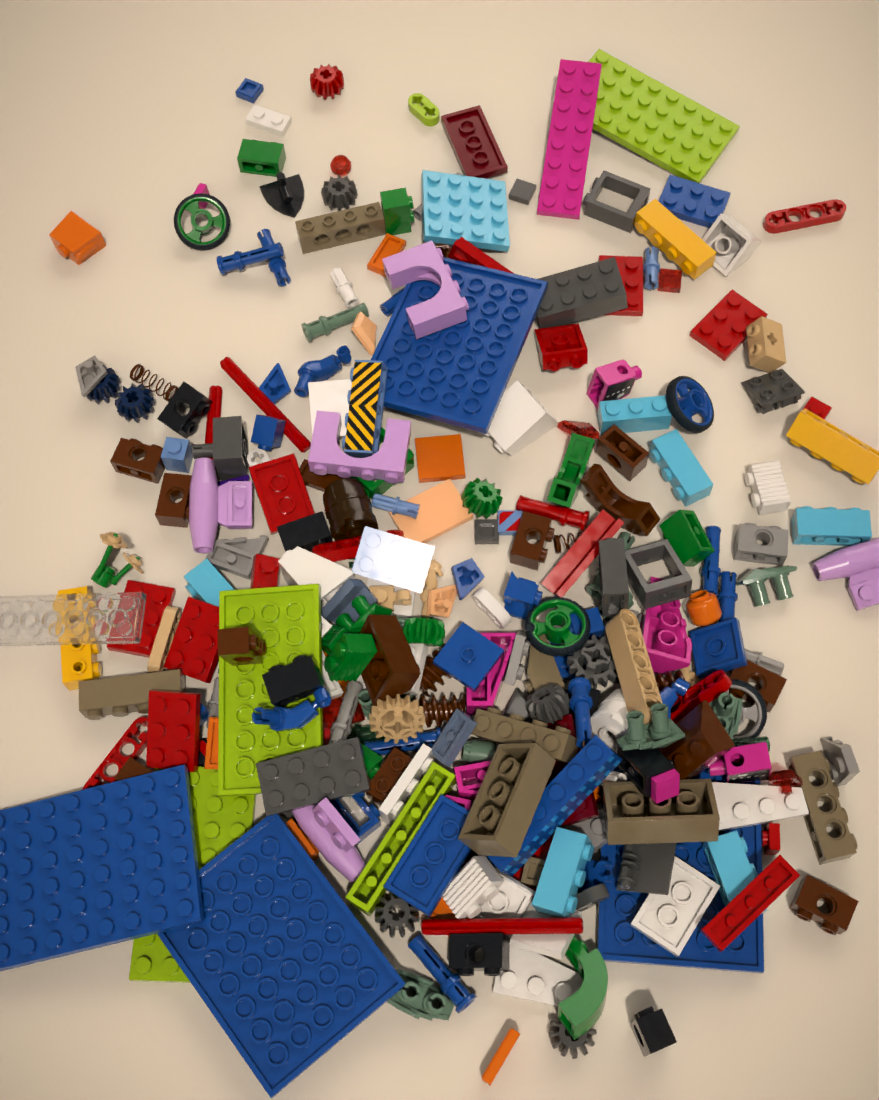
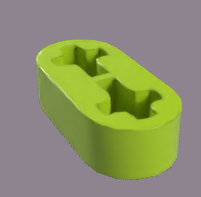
M414 93L408 98L409 111L424 125L435 126L439 123V109L427 97L420 93Z

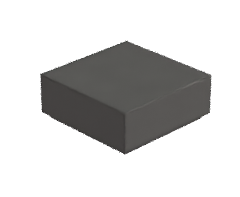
M516 179L509 193V199L529 205L535 193L536 184Z
M475 519V545L499 544L498 519Z

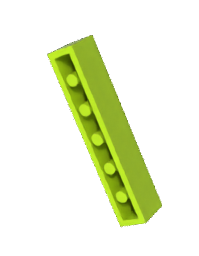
M435 762L432 763L345 898L349 904L371 917L375 911V906H378L380 903V898L387 892L383 886L440 795H449L455 786L456 775Z

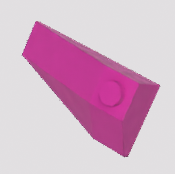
M651 576L649 584L662 581L663 579ZM680 600L643 609L640 628L654 674L670 672L689 667L692 642L686 633L685 628L687 624L685 619H682Z

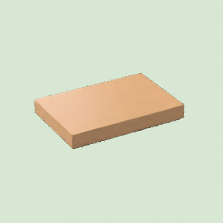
M451 479L406 500L407 502L420 504L416 519L398 513L392 515L393 512L388 511L397 529L403 531L405 538L422 543H427L473 519V514H469V508L463 507L461 495Z

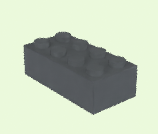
M615 257L538 278L548 282L547 291L537 312L540 329L569 325L628 308L626 291Z

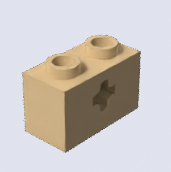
M761 316L746 327L750 366L771 373L786 363L782 324Z

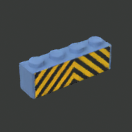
M355 360L354 368L352 367L350 371L352 387L347 395L349 413L345 415L347 430L346 436H343L342 448L347 455L354 458H366L379 450L388 368L383 361Z

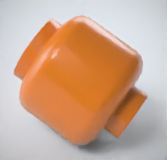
M699 590L689 596L690 599L686 602V608L692 624L702 626V628L716 624V621L722 615L716 595L708 592V590Z

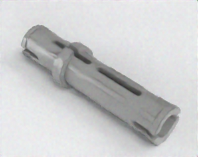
M356 681L348 682L336 722L331 727L332 734L328 744L346 740L350 736L352 720L358 705V695L363 690L362 684Z

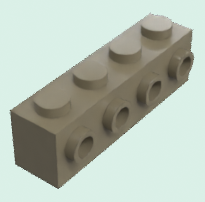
M178 669L80 681L79 711L89 720H99L107 715L124 717L131 712L148 714L149 691L155 689L185 692V677L181 670Z
M488 707L487 711L478 708L476 710L474 720L478 724L471 733L474 736L497 744L537 743L556 761L568 764L577 755V738L570 735L571 730L556 726L555 730L547 728V723L534 719L532 724L524 722L525 717L513 713L506 717L502 715L503 711Z

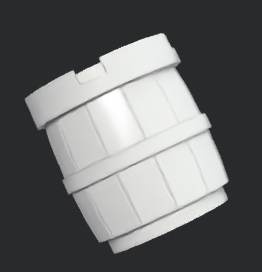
M621 688L614 690L599 705L598 710L590 717L592 738L597 735L616 753L618 746L616 740L628 732L626 719L628 710Z

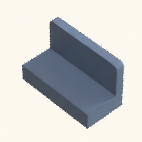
M349 578L321 609V616L327 621H334L336 624V619L340 615L347 613L355 623L360 615L352 607V601L356 597L363 595L369 604L372 605L373 603L377 604L378 599L362 580Z
M459 709L455 710L432 747L433 756L442 764L451 767L478 724L474 717Z

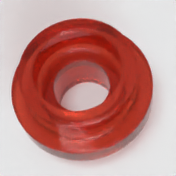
M344 155L335 156L330 164L331 171L336 175H346L351 170L350 160Z

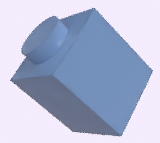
M166 437L161 454L166 470L189 473L193 460V448L189 440Z

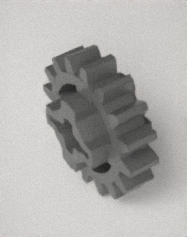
M592 635L591 640H587L580 650L568 655L567 665L569 666V674L576 673L575 678L583 677L588 679L594 689L597 688L598 683H601L605 688L607 687L608 680L614 683L618 674L610 645L605 643L606 637L603 636L600 640H597L596 636Z

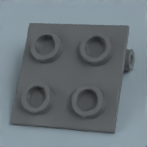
M783 369L774 370L771 373L741 382V385L758 402L755 405L756 412L762 414L773 411V408L777 410L779 406L783 408L787 405L798 403V400L801 399V394L805 393Z
M677 843L624 844L616 890L668 895Z

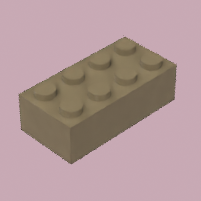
M537 743L499 744L458 839L478 855L517 858L556 760Z
M711 779L680 780L679 795L657 804L651 799V796L645 798L631 781L603 782V812L608 845L718 841L720 817Z

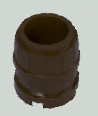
M342 478L330 483L325 488L323 493L324 511L326 519L329 521L330 532L334 541L362 536L365 526L378 529L376 516L371 508V500L361 482L354 478Z

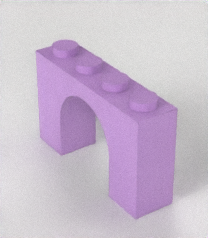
M433 241L382 259L384 271L392 289L418 280H429L441 287L433 298L406 308L408 323L416 339L466 321V310H469L466 298L461 297L459 294L461 291L456 280L453 281L451 278L452 272L449 265H444L443 263L444 257L441 249H436Z
M317 410L308 458L310 472L318 475L336 474L342 478H349L351 476L361 477L368 481L379 479L385 480L388 483L404 482L411 437V421L387 418L384 442L378 452L366 458H354L345 454L338 445L342 426L341 414Z

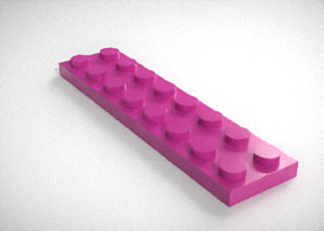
M560 59L537 215L579 220L602 67L601 63Z

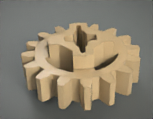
M396 694V697L393 699L386 695V701L378 699L377 706H371V713H369L371 732H376V738L384 736V742L386 743L390 739H394L395 744H398L399 739H403L407 743L409 736L416 739L417 732H423V725L426 723L424 707L419 706L417 699L411 702L410 695H407L404 699L400 697V694Z

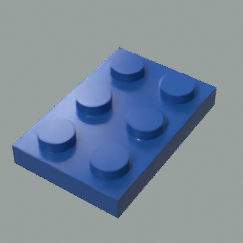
M669 175L659 202L678 219L710 228L718 216L724 213L731 193Z

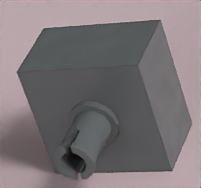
M242 417L213 418V443L193 444V458L213 457L221 481L249 475V464L247 461V455L249 454L248 436Z

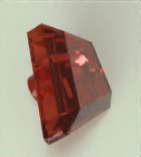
M568 420L558 422L557 428L570 435L576 433L588 438H599V432L590 423Z
M791 769L773 771L768 775V785L781 786V794L783 795L792 794V787L803 785L802 778Z

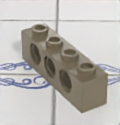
M379 202L295 221L303 254L386 235L384 216Z
M821 750L791 757L787 761L786 766L793 787H800L803 790L809 814L803 817L819 865L852 857L857 853V841L855 836L849 832L847 826L848 815L846 810L840 806L838 800L839 789L830 777L831 767L828 759L823 756ZM809 776L816 777L819 780L820 786L812 785L809 781ZM817 802H824L828 806V812L821 811ZM826 827L834 828L837 838L830 837L827 834Z

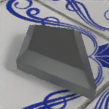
M516 688L503 716L509 717L510 713L525 717L524 722L532 723L533 720L529 716L525 705L528 699L519 688Z

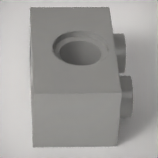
M754 523L739 524L735 534L734 560L782 566L788 553L789 530L781 529L778 526L761 527ZM756 540H761L766 545H760Z

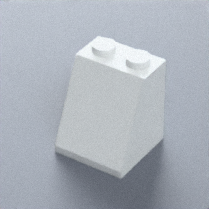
M350 379L308 382L312 435L316 413L319 410L340 413L342 422L341 440L343 436H346L345 415L349 413L347 395L352 387Z
M517 380L504 392L490 428L485 435L488 438L492 436L496 442L493 444L502 454L507 452L513 456L556 427L559 423L531 391Z
M298 546L293 550L286 551L278 560L284 580L289 586L319 584L321 586V609L349 578L355 579L351 569Z

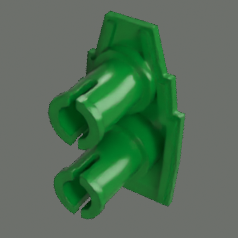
M360 595L351 603L352 607L360 615L358 620L354 623L350 615L344 613L336 619V625L344 627L349 633L359 634L369 615H391L392 609L375 603L370 605L365 596Z

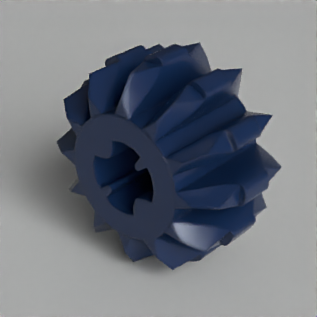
M104 365L103 367L108 374L86 396L88 400H94L98 405L102 400L108 403V398L110 397L116 399V392H120L119 376L116 375L112 368L107 369Z
M132 383L128 389L123 386L124 392H117L118 399L115 400L118 414L128 422L134 419L138 423L141 417L147 420L146 414L153 413L152 407L155 406V400L152 397L151 391L145 389L142 384L136 387Z

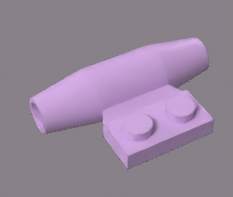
M198 458L194 462L189 487V527L194 552L210 553L214 548L218 524L228 529H252V481H228L218 486L214 461L210 458Z
M879 538L839 549L812 563L813 573L818 581L849 577L847 589L856 611L879 604Z
M324 798L316 805L291 811L302 831L326 861L351 883L357 880L366 866L355 847L360 838L330 801Z

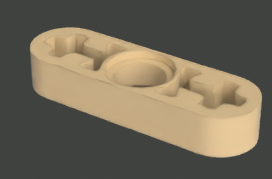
M167 606L163 612L148 660V673L161 672L166 669L163 666L181 618L180 608Z

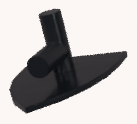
M280 172L277 174V181L259 186L266 202L274 210L286 216L296 217L302 207L305 192L299 174L285 178V174Z

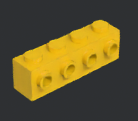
M654 199L636 212L634 222L636 230L646 236L653 246L658 247L664 252L667 258L674 261L685 274L695 280L713 266L717 252L658 200Z
M806 408L800 411L786 434L787 437L791 438L790 442L792 444L811 450V455L818 459L824 458L831 462L830 465L838 471L843 472L845 470L858 483H867L869 485L879 471L878 450Z
M87 586L58 591L62 683L69 691L79 689L80 681L96 680L102 676L101 664L97 662V654H100L101 651L99 640L96 639V631H99V622L94 614V609L98 607L96 595L92 594Z

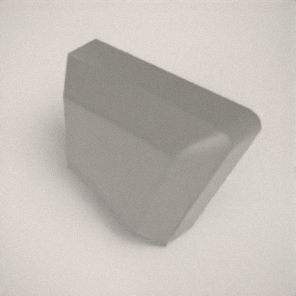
M95 355L75 367L82 396L86 397L108 374Z

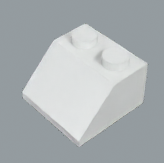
M720 214L702 238L705 243L717 252L713 266L725 276L730 275L746 262L762 242L736 219L727 214Z

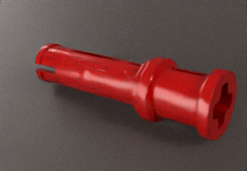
M520 495L516 510L551 518L558 521L561 526H573L580 528L582 532L586 529L590 516V511L581 512L566 506H555Z

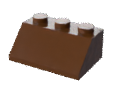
M369 615L359 634H372L377 653L361 673L373 706H377V700L386 701V695L393 699L396 697V694L402 695L410 691L421 672L396 615Z
M704 700L676 723L685 734V737L667 747L658 749L667 759L672 761L675 770L680 774V780L695 778L734 748L735 744L707 700Z

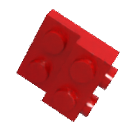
M578 323L534 329L539 349V359L543 370L558 371L563 367L572 366L573 368H580L584 364H588V349Z

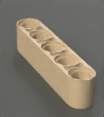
M623 608L605 625V630L628 712L634 710L641 711L644 714V724L652 722L651 706L656 703H662L638 619L632 611Z

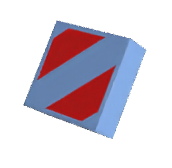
M498 510L499 535L517 534L522 519V510Z

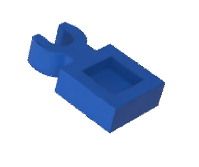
M594 860L587 861L584 869L586 872L585 882L582 887L578 888L577 893L599 885L600 881H614V876H606L605 874L606 868L612 866L613 863L611 861H599L598 863Z

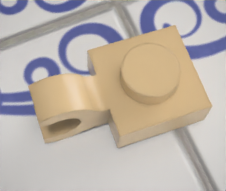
M369 586V590L378 599L377 604L392 609V612H394V605H411L412 595H410V590L395 592L394 586Z

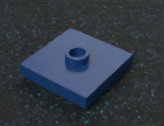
M736 617L689 632L696 675L699 679L705 678L717 670L726 672L748 665L740 623Z
M462 622L435 657L433 664L475 692L503 655L504 649Z

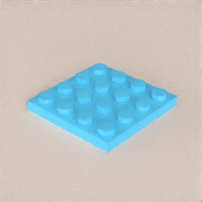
M422 170L423 241L453 245L457 239L459 240L460 237H463L477 248L508 252L510 239L505 181Z

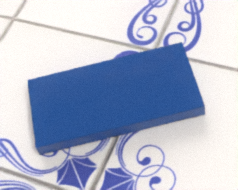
M441 794L383 887L430 917L471 851L467 845L458 839L470 811Z

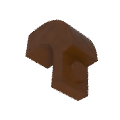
M593 464L580 480L588 491L586 495L588 501L599 512L604 509L614 519L620 518L624 522L621 528L634 534L648 536L660 521V517L649 502L635 500L621 492L613 484L601 464Z

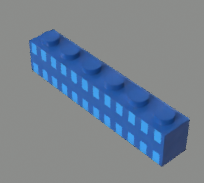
M595 735L544 789L517 858L487 857L502 873L513 876L555 832L556 827H560L623 759L601 738Z

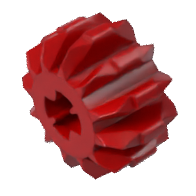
M330 64L325 67L320 65L319 69L314 68L313 73L310 74L312 92L317 97L323 96L324 99L340 95L341 90L344 89L342 71L337 66L331 67Z

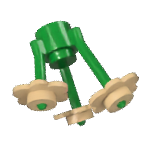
M115 532L100 534L102 542L108 545L91 580L102 587L108 588L110 583L116 586L119 579L132 567L141 574L144 573L140 567L142 565L140 558L134 554L129 555L124 552L123 556L128 564L115 575L114 572L116 570L106 563L113 547L117 549L127 548V544L123 542L122 536Z

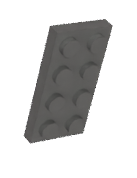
M359 737L256 763L265 813L268 817L316 805L324 798L331 801L371 790Z

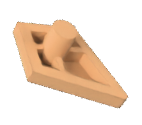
M359 312L351 330L369 355H373L375 352L377 325L362 312Z
M455 584L428 591L427 615L449 618L457 595Z

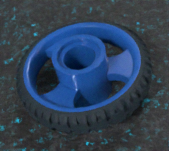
M679 376L668 384L666 401L672 416L678 424L692 433H701L707 430L713 423L714 410L706 390L696 380L688 376ZM700 413L703 417L702 423L694 422L692 416Z

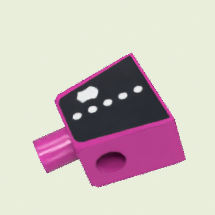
M623 359L597 367L586 394L598 410L599 401L620 400L629 395L635 380L642 378V371L637 365L630 367L626 360Z
M767 742L732 748L723 755V759H718L709 766L710 776L726 775L727 783L769 780L771 763Z

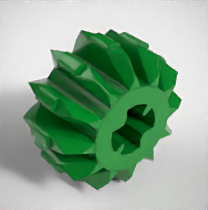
M476 478L473 482L470 481L466 485L462 493L463 507L469 508V514L475 513L477 519L481 515L487 519L499 510L503 499L500 496L501 490L495 488V483H488L487 479L481 481Z
M421 617L405 620L403 633L408 643L425 644L427 647H436L443 644L445 629L444 623L441 620Z

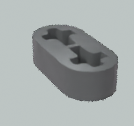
M605 883L590 887L576 894L578 899L576 910L582 912L608 899L610 895Z

